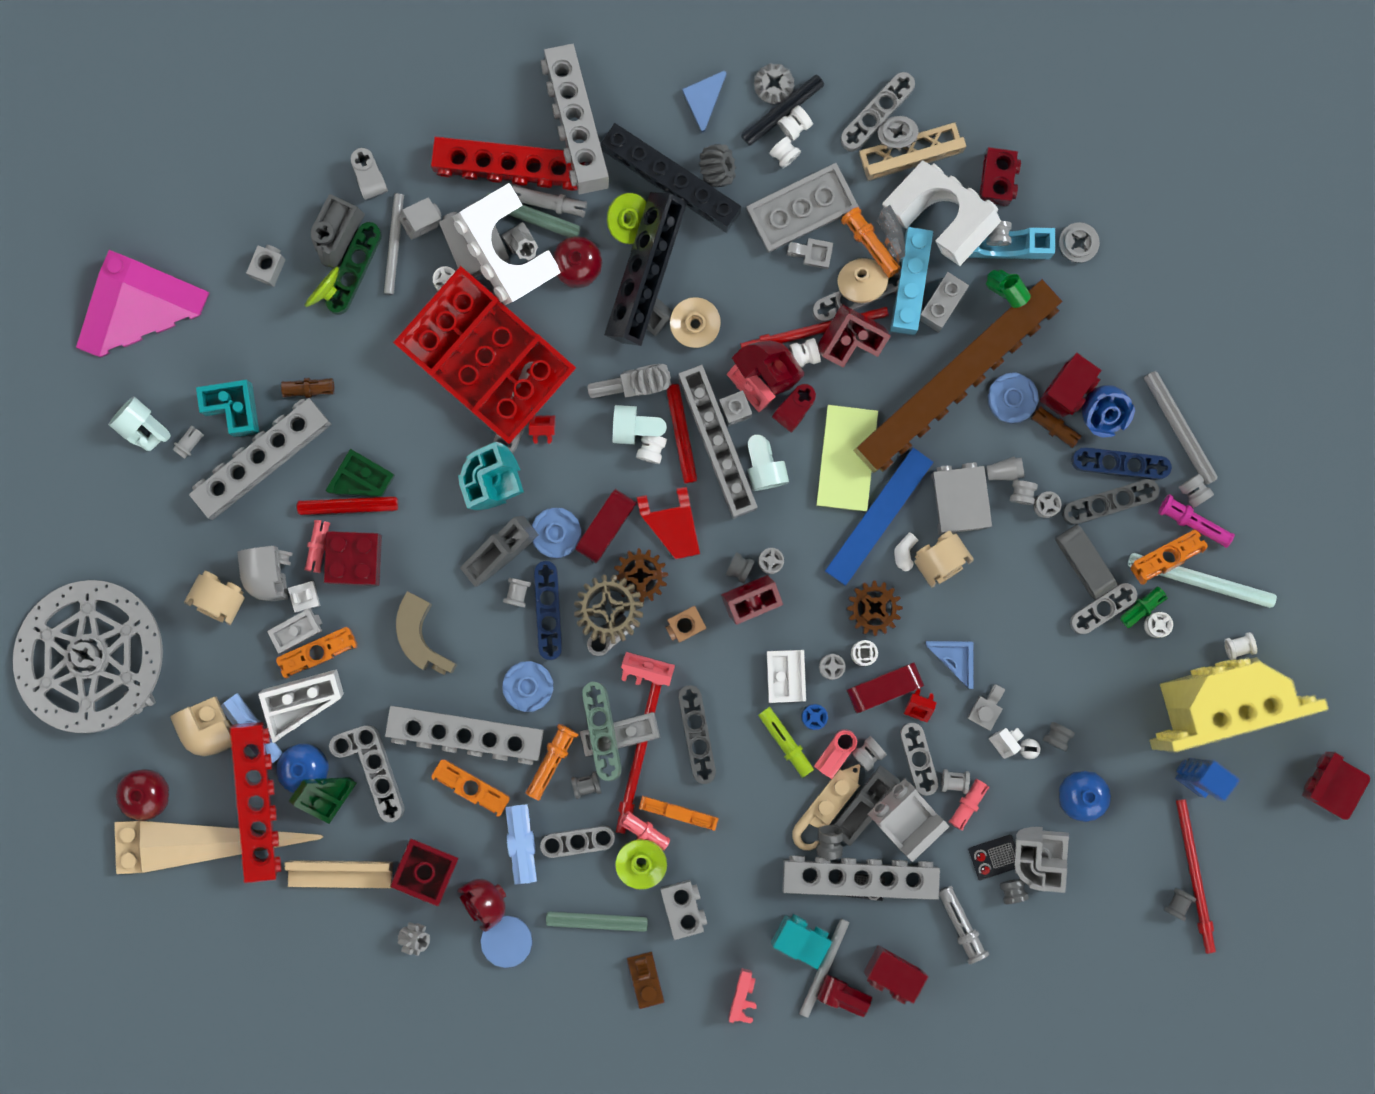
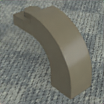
M407 591L399 606L396 618L397 637L403 652L411 662L422 670H426L431 662L433 663L431 668L443 675L447 671L453 673L458 664L431 650L423 638V622L432 604Z

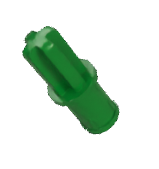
M1157 586L1142 599H1137V604L1121 616V622L1124 626L1130 628L1145 615L1150 616L1151 611L1168 599L1166 593Z

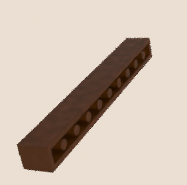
M1043 279L1029 290L1031 297L1025 305L1019 308L1010 307L853 450L873 473L879 469L884 472L894 463L891 458L897 452L902 455L912 446L909 442L916 435L921 438L931 429L928 424L933 419L941 420L949 412L947 407L953 401L957 405L968 395L965 392L971 385L977 387L986 379L984 373L989 368L994 371L1005 361L1002 356L1008 351L1013 354L1023 345L1020 340L1025 335L1033 336L1041 328L1039 323L1044 318L1049 321L1060 311L1057 306L1063 301Z

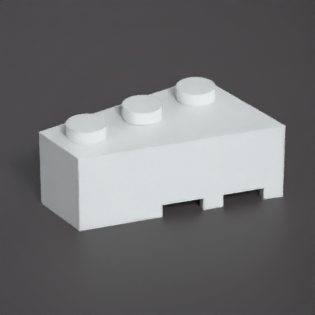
M337 669L262 689L258 695L272 743L341 699L344 692Z

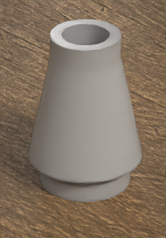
M1013 456L987 466L989 481H1013L1025 477L1022 457L1015 458Z

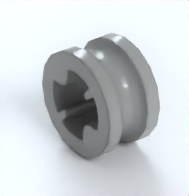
M278 550L280 564L290 565L289 557L293 553Z

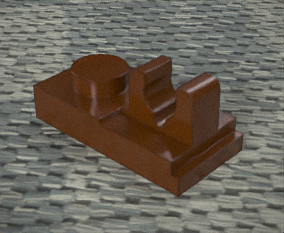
M652 951L627 957L639 1009L665 1003Z

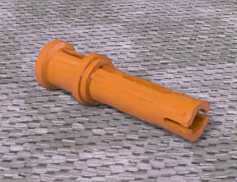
M856 207L843 216L841 222L847 225L854 233L856 241L862 242L887 277L890 278L896 275L901 270V266L874 233V226L871 223H867L861 215V209Z
M560 723L557 726L558 731L552 742L547 744L548 752L525 792L528 796L539 801L561 759L568 756L567 750L573 739L579 735L574 730Z

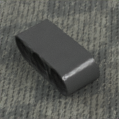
M1078 524L1055 538L1059 548L1093 599L1097 600L1117 587V582L1086 533Z

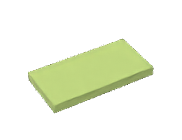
M833 405L827 406L816 506L867 512L872 471L853 450L876 430L878 411Z

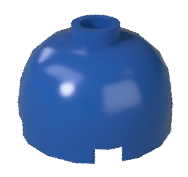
M1099 386L1085 397L1086 401L1082 405L1081 410L1084 423L1094 435L1099 437L1115 436L1114 432L1120 429L1124 431L1133 420L1135 407L1132 404V400L1125 391L1116 386Z
M297 744L289 747L281 754L277 762L276 774L281 785L287 791L294 793L303 779L327 778L329 764L326 756L319 748L310 744Z
M1073 772L1063 780L1059 787L1060 807L1066 815L1074 820L1082 822L1094 821L1104 815L1110 806L1111 794L1109 786L1101 776L1094 772Z

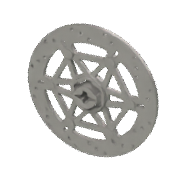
M98 580L78 581L62 586L41 599L29 612L19 629L13 650V672L18 691L26 705L38 718L57 729L73 733H95L113 728L133 716L153 692L162 666L163 646L161 633L153 614L144 602L121 586ZM105 601L116 605L129 616V620L124 624H120L96 611V602ZM80 602V611L53 629L47 626L49 619L58 611L70 604ZM87 617L90 619L91 634H84ZM99 618L114 626V629L99 635L97 619ZM79 620L76 637L62 633V630ZM139 633L142 643V662L140 671L136 674L131 671V637ZM121 634V637L108 647L105 642L106 639ZM58 637L70 641L67 649L65 650L56 643L55 638ZM40 639L45 642L44 676L36 679L33 656L36 642ZM93 640H95L98 644L97 646H95L88 642H93ZM124 643V664L121 665L111 654ZM52 648L64 656V659L53 669ZM82 652L90 655V657L94 660L92 661L87 659L85 655L82 654ZM109 663L121 672L119 676L105 671ZM67 666L70 673L55 679V675ZM80 667L86 669L87 671H82V673H80L77 669ZM99 676L114 680L111 685L96 694ZM76 678L78 694L76 695L63 688L61 684ZM84 679H91L88 696L85 693ZM135 681L140 682V685H136ZM123 684L129 688L127 694L117 703L104 710L95 711L96 701ZM51 689H55L79 702V711L72 713L59 708L46 697V693Z

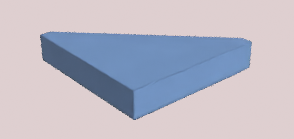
M725 71L682 89L701 133L705 132L726 78Z
M925 641V646L968 689H973V642Z

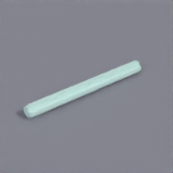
M1132 553L1128 560V566L1131 567L1134 561L1143 557V555ZM1180 566L1165 574H1159L1163 577L1269 608L1274 607L1277 599L1275 594Z

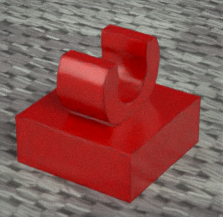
M555 415L534 416L529 421V435H533L534 444H538L539 435H546L548 444H551L552 437L555 435Z
M917 689L911 695L904 714L928 723L937 702L933 701L934 695L930 693L928 698H924L919 695L921 689Z

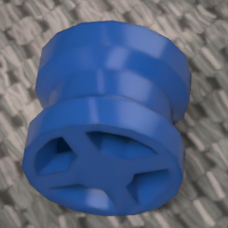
M809 705L802 712V722L809 729H821L827 723L828 713L821 705Z

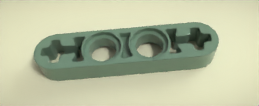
M590 682L583 688L582 696L596 772L601 779L614 781L621 774V762L608 693L603 684ZM593 687L601 691V694L597 696L598 704L604 703V707L591 709V705H596L595 699L589 697V693L593 692ZM597 712H603L606 715V722L602 726H596L593 722V716ZM602 737H608L611 741V746L607 751H601L598 748V741ZM613 754V758H608L609 764L615 766V770L611 772L610 777L608 773H603V768L607 767L606 759L600 760V755L608 756Z

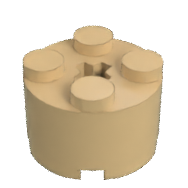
M948 531L938 538V542L932 548L928 544L916 552L917 555L915 556L916 560L914 563L930 587L933 588L936 585V580L939 584L943 583L963 569L961 565L965 564L966 561L970 564L974 558L959 536Z
M204 571L202 575L199 574L184 603L189 606H197V611L222 623L225 619L227 625H231L245 599L243 596L244 592L241 591L240 587L230 582H227L226 585L220 583L221 581L218 580L216 575Z

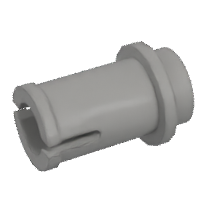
M191 425L180 441L174 443L175 447L172 450L185 459L187 456L192 455L190 452L204 435Z

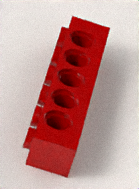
M434 137L431 167L433 172H436L440 177L449 178L452 177V174L462 175V178L467 180H477V177L487 178V181L501 183L502 180H511L515 185L525 186L529 182L537 183V186L542 188H552V185L562 186L564 190L577 191V186H572L569 171L572 170L571 163L566 164L563 150ZM456 155L466 157L462 164L456 165L452 162ZM487 157L491 162L487 167H480L477 165L479 159ZM507 160H513L516 163L515 167L511 170H505L502 165ZM586 162L580 163L581 165L586 166ZM531 163L541 165L540 170L535 173L529 172L527 168ZM558 165L566 168L565 173L562 175H555L552 170Z
M263 722L231 725L230 734L244 883L276 880L277 872H281L280 856H275V846H279L278 831H273L272 821H277L276 805H271L270 795H274L273 779H268V770L272 769L271 754H266L265 744H270L269 728H264ZM248 744L256 745L259 749V754L254 757L248 756L245 753V746ZM250 770H257L261 774V780L251 782L247 778V773ZM252 796H259L263 799L264 804L259 808L251 806L249 799ZM257 821L265 824L266 830L263 833H256L252 829V824ZM258 847H263L268 851V856L264 859H259L255 856L254 850Z

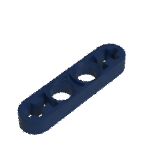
M1080 448L1074 452L1071 458L1073 467L1082 472L1161 480L1167 477L1172 470L1171 462L1166 457ZM1086 453V458L1094 459L1096 458L1095 454H1099L1096 461L1097 468H1094L1095 462H1087L1085 466H1082V462L1078 461L1077 457ZM1110 455L1115 459L1116 464L1113 469H1106L1103 466L1102 459L1104 456ZM1135 458L1139 460L1141 467L1138 472H1132L1128 469L1127 463L1129 459ZM1159 461L1161 466L1165 467V471L1160 472V475L1157 474L1156 469H1148L1147 474L1144 473L1147 465L1153 466L1158 464Z
M542 561L537 564L534 571L538 648L540 655L544 659L555 660L562 653L558 571L556 566L550 561ZM547 565L549 570H553V574L549 575V584L554 582L555 587L546 586L539 589V583L544 584V576L539 575V571H542L544 566ZM544 591L553 592L555 600L551 605L542 604L540 596ZM547 616H552L556 620V627L551 631H546L542 627V620ZM557 633L558 638H552V644L557 646L558 650L553 652V656H549L548 652L543 651V647L548 646V638L542 640V634L552 635Z

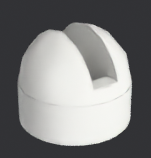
M1025 739L1020 744L1022 749L1019 752L1022 757L1034 759L1040 754L1041 748L1036 740ZM1025 746L1037 747V751H1024Z

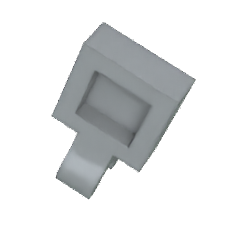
M810 238L807 240V245L790 242L787 255L804 257L803 265L828 269L833 243Z
M994 684L987 699L981 696L978 697L967 718L991 731L1003 709L996 704L1001 699L1005 689Z

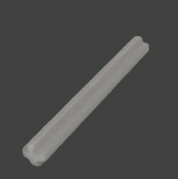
M1153 371L1144 377L1145 382L1198 474L1200 473L1204 478V484L1207 485L1218 479V476L1158 372Z

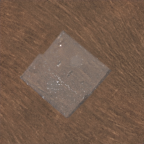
M889 205L881 210L877 222L887 236L883 245L894 260L901 265L905 257V242L898 218Z

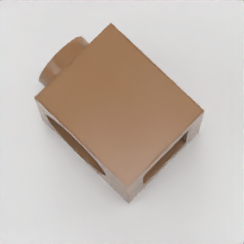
M695 606L668 619L669 625L665 627L672 641L677 639L679 643L706 629ZM683 618L689 619L692 623V629L687 633H682L677 628L678 621Z

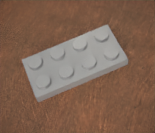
M834 163L746 206V210L767 252L770 253L843 217L850 210L859 206L837 163Z

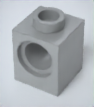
M428 197L403 209L399 220L410 239L413 240L437 228L441 220V212L435 203L432 204Z
M258 245L246 274L252 279L274 287L286 259L280 254L281 250L270 245H266L265 248ZM265 259H272L273 264L269 269L264 270L261 268V264Z
M743 390L719 399V406L728 427L752 417V411Z

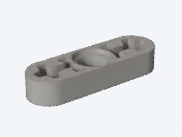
M1128 583L1119 584L1097 600H1094L1072 615L1070 619L1071 629L1077 634H1087L1136 601L1137 591L1135 587ZM1121 588L1124 591L1129 590L1131 593L1128 595L1129 601L1127 602L1126 599L1118 601L1116 604L1119 608L1116 609L1114 601L1109 596L1112 595V598L1115 599L1121 595ZM1102 601L1107 602L1110 606V613L1107 616H1101L1097 612V605ZM1088 609H1091L1092 615L1098 622L1095 623V620L1091 619L1086 623V629L1083 627L1078 628L1076 625L1079 622L1078 617H1088L1091 615Z
M907 723L900 730V738L914 787L922 795H932L938 788V780L923 728L916 723ZM912 727L913 730H918L919 735L915 736L917 744L922 742L923 748L916 747L910 751L908 750V746H913L911 738L905 737V734L909 732L908 728ZM918 751L923 752L926 756L925 764L920 767L915 766L912 762L913 754ZM929 767L930 772H925L927 780L933 781V784L929 786L930 790L926 791L925 788H920L919 783L923 782L921 774L916 776L915 770L922 771Z

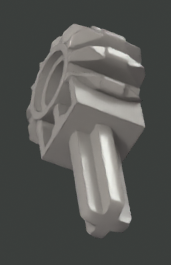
M660 363L627 370L620 374V378L588 384V394L590 398H597L624 392L626 398L660 392L671 385L670 371H668L667 365Z

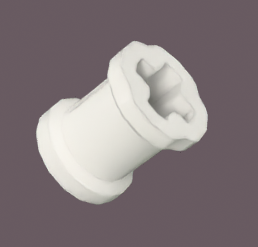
M1251 632L1246 633L1244 637L1233 640L1227 638L1224 640L1226 653L1230 660H1235L1236 657L1249 653L1251 655L1257 654V645Z

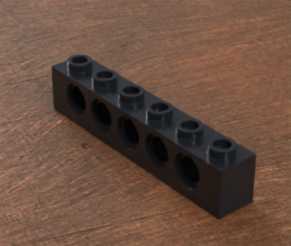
M613 124L601 142V150L663 192L671 193L686 201V207L727 233L741 213V205L618 124Z
M650 192L604 334L622 344L642 346L687 206L686 201L671 193Z

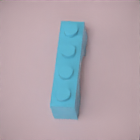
M908 227L905 233L900 279L890 327L891 332L915 335L918 331L933 231Z
M1027 228L1019 231H1009L1011 244L1007 246H990L986 244L985 239L968 258L1051 259L1055 254V228Z

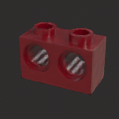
M987 148L984 154L979 193L980 199L983 201L990 200L995 205L1009 206L1012 199H1016L1018 184H1014L1015 175H1019L1021 160L1017 159L1018 151ZM1004 160L1008 164V169H999L996 161ZM996 184L1003 186L1005 194H996L993 186Z

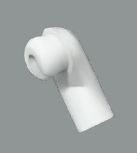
M910 532L894 550L895 563L903 571H909L913 568L914 563L911 560L910 549L919 541Z

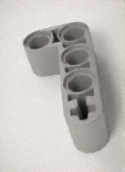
M361 726L334 736L330 740L329 749L335 757L341 758L356 753L359 754L381 819L385 822L399 820L404 815L405 808L378 730L373 726ZM364 730H369L373 734V740L368 745L361 741V733ZM341 738L345 739L349 745L345 753L339 752L336 746ZM373 754L381 758V765L377 769L372 768L369 764V758ZM382 778L386 779L390 784V788L386 793L380 792L377 788V783ZM394 795V798L389 799L392 807L396 806L398 809L394 813L395 817L392 814L386 813L389 803L387 800L382 802L381 798Z

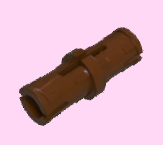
M304 378V380L281 382L283 398L293 396L311 398L313 395H333L335 392L333 378L319 380Z
M1042 406L1037 409L1035 415L1031 418V420H1034L1048 430L1050 436L1053 437L1055 435L1071 448L1077 444L1082 436L1064 424L1062 418L1057 419L1043 409Z

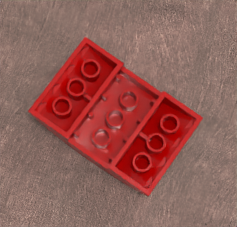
M462 266L456 270L393 342L508 444L513 441L576 369L572 363L539 334L534 332ZM529 362H533L531 368H528L526 371L529 374L527 379L519 380L524 366ZM521 383V386L516 390L517 385Z

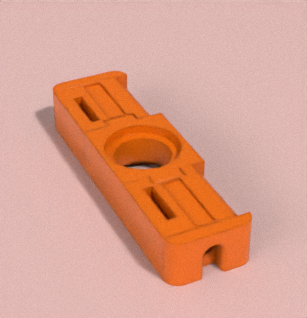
M1192 530L1137 559L1130 569L1139 583L1144 585L1149 579L1161 573L1165 574L1184 564L1187 559L1200 552L1203 553L1208 545L1205 540L1200 541L1201 535L1197 530ZM1163 552H1171L1175 556V562H1167L1163 558Z
M344 627L277 657L276 662L282 670V676L290 678L288 674L294 675L307 668L311 669L333 659V654L336 656L352 649L351 646H353V649H356L357 642L351 629ZM316 645L321 646L324 650V655L320 660H314L310 656L311 648Z
M441 760L432 774V780L438 778L437 781L451 789L455 788L454 792L474 804L479 802V805L493 813L497 812L496 816L502 815L510 801L509 795L448 760ZM469 780L475 781L478 785V791L474 795H468L464 791V784Z
M643 795L638 808L714 831L719 819L709 814Z

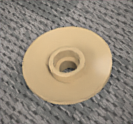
M861 258L853 260L846 264L838 275V287L841 294L846 299L856 303H867L876 300L885 292L888 286L887 275L873 259Z
M697 297L688 298L680 302L674 308L670 318V328L673 336L679 343L690 348H701L710 344L717 337L721 325L720 315L716 307L711 302ZM693 320L700 322V326L696 329L690 325Z

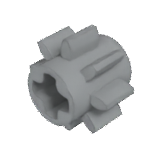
M409 922L408 926L400 930L398 944L403 945L401 952L419 956L420 952L427 949L430 935L425 933L426 926Z

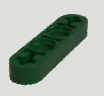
M366 222L359 227L342 262L334 287L336 289L340 287L342 290L350 293L348 296L343 293L341 301L344 305L337 306L336 309L331 301L332 299L339 298L341 294L339 290L335 292L329 301L325 300L327 308L333 314L340 315L349 309L376 252L382 234L375 223ZM372 228L376 237L369 238L367 245L371 248L368 250L363 245H358L359 241L362 244L365 243L366 236L363 233L365 231L369 232ZM359 250L365 252L366 259L364 262L357 264L352 261L354 252ZM351 273L355 276L354 284L348 287L344 286L341 281L343 275Z

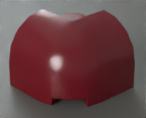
M760 341L746 345L732 357L744 378L761 374L774 395L789 391L805 374L790 350L782 343L775 341Z

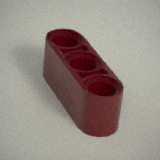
M614 489L577 544L575 550L596 564L637 502L619 490Z
M915 662L846 691L857 714L924 686Z

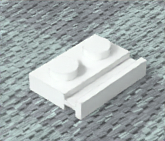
M804 650L767 651L769 703L806 701Z

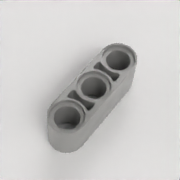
M603 825L550 833L542 839L540 849L549 858L609 849L613 845L615 833L610 827ZM599 831H607L610 834L611 840L608 844L602 845L597 842L596 835ZM578 834L584 837L585 845L582 848L572 846L571 838L573 835ZM550 838L556 839L560 845L559 850L556 852L548 851L545 846L546 841Z

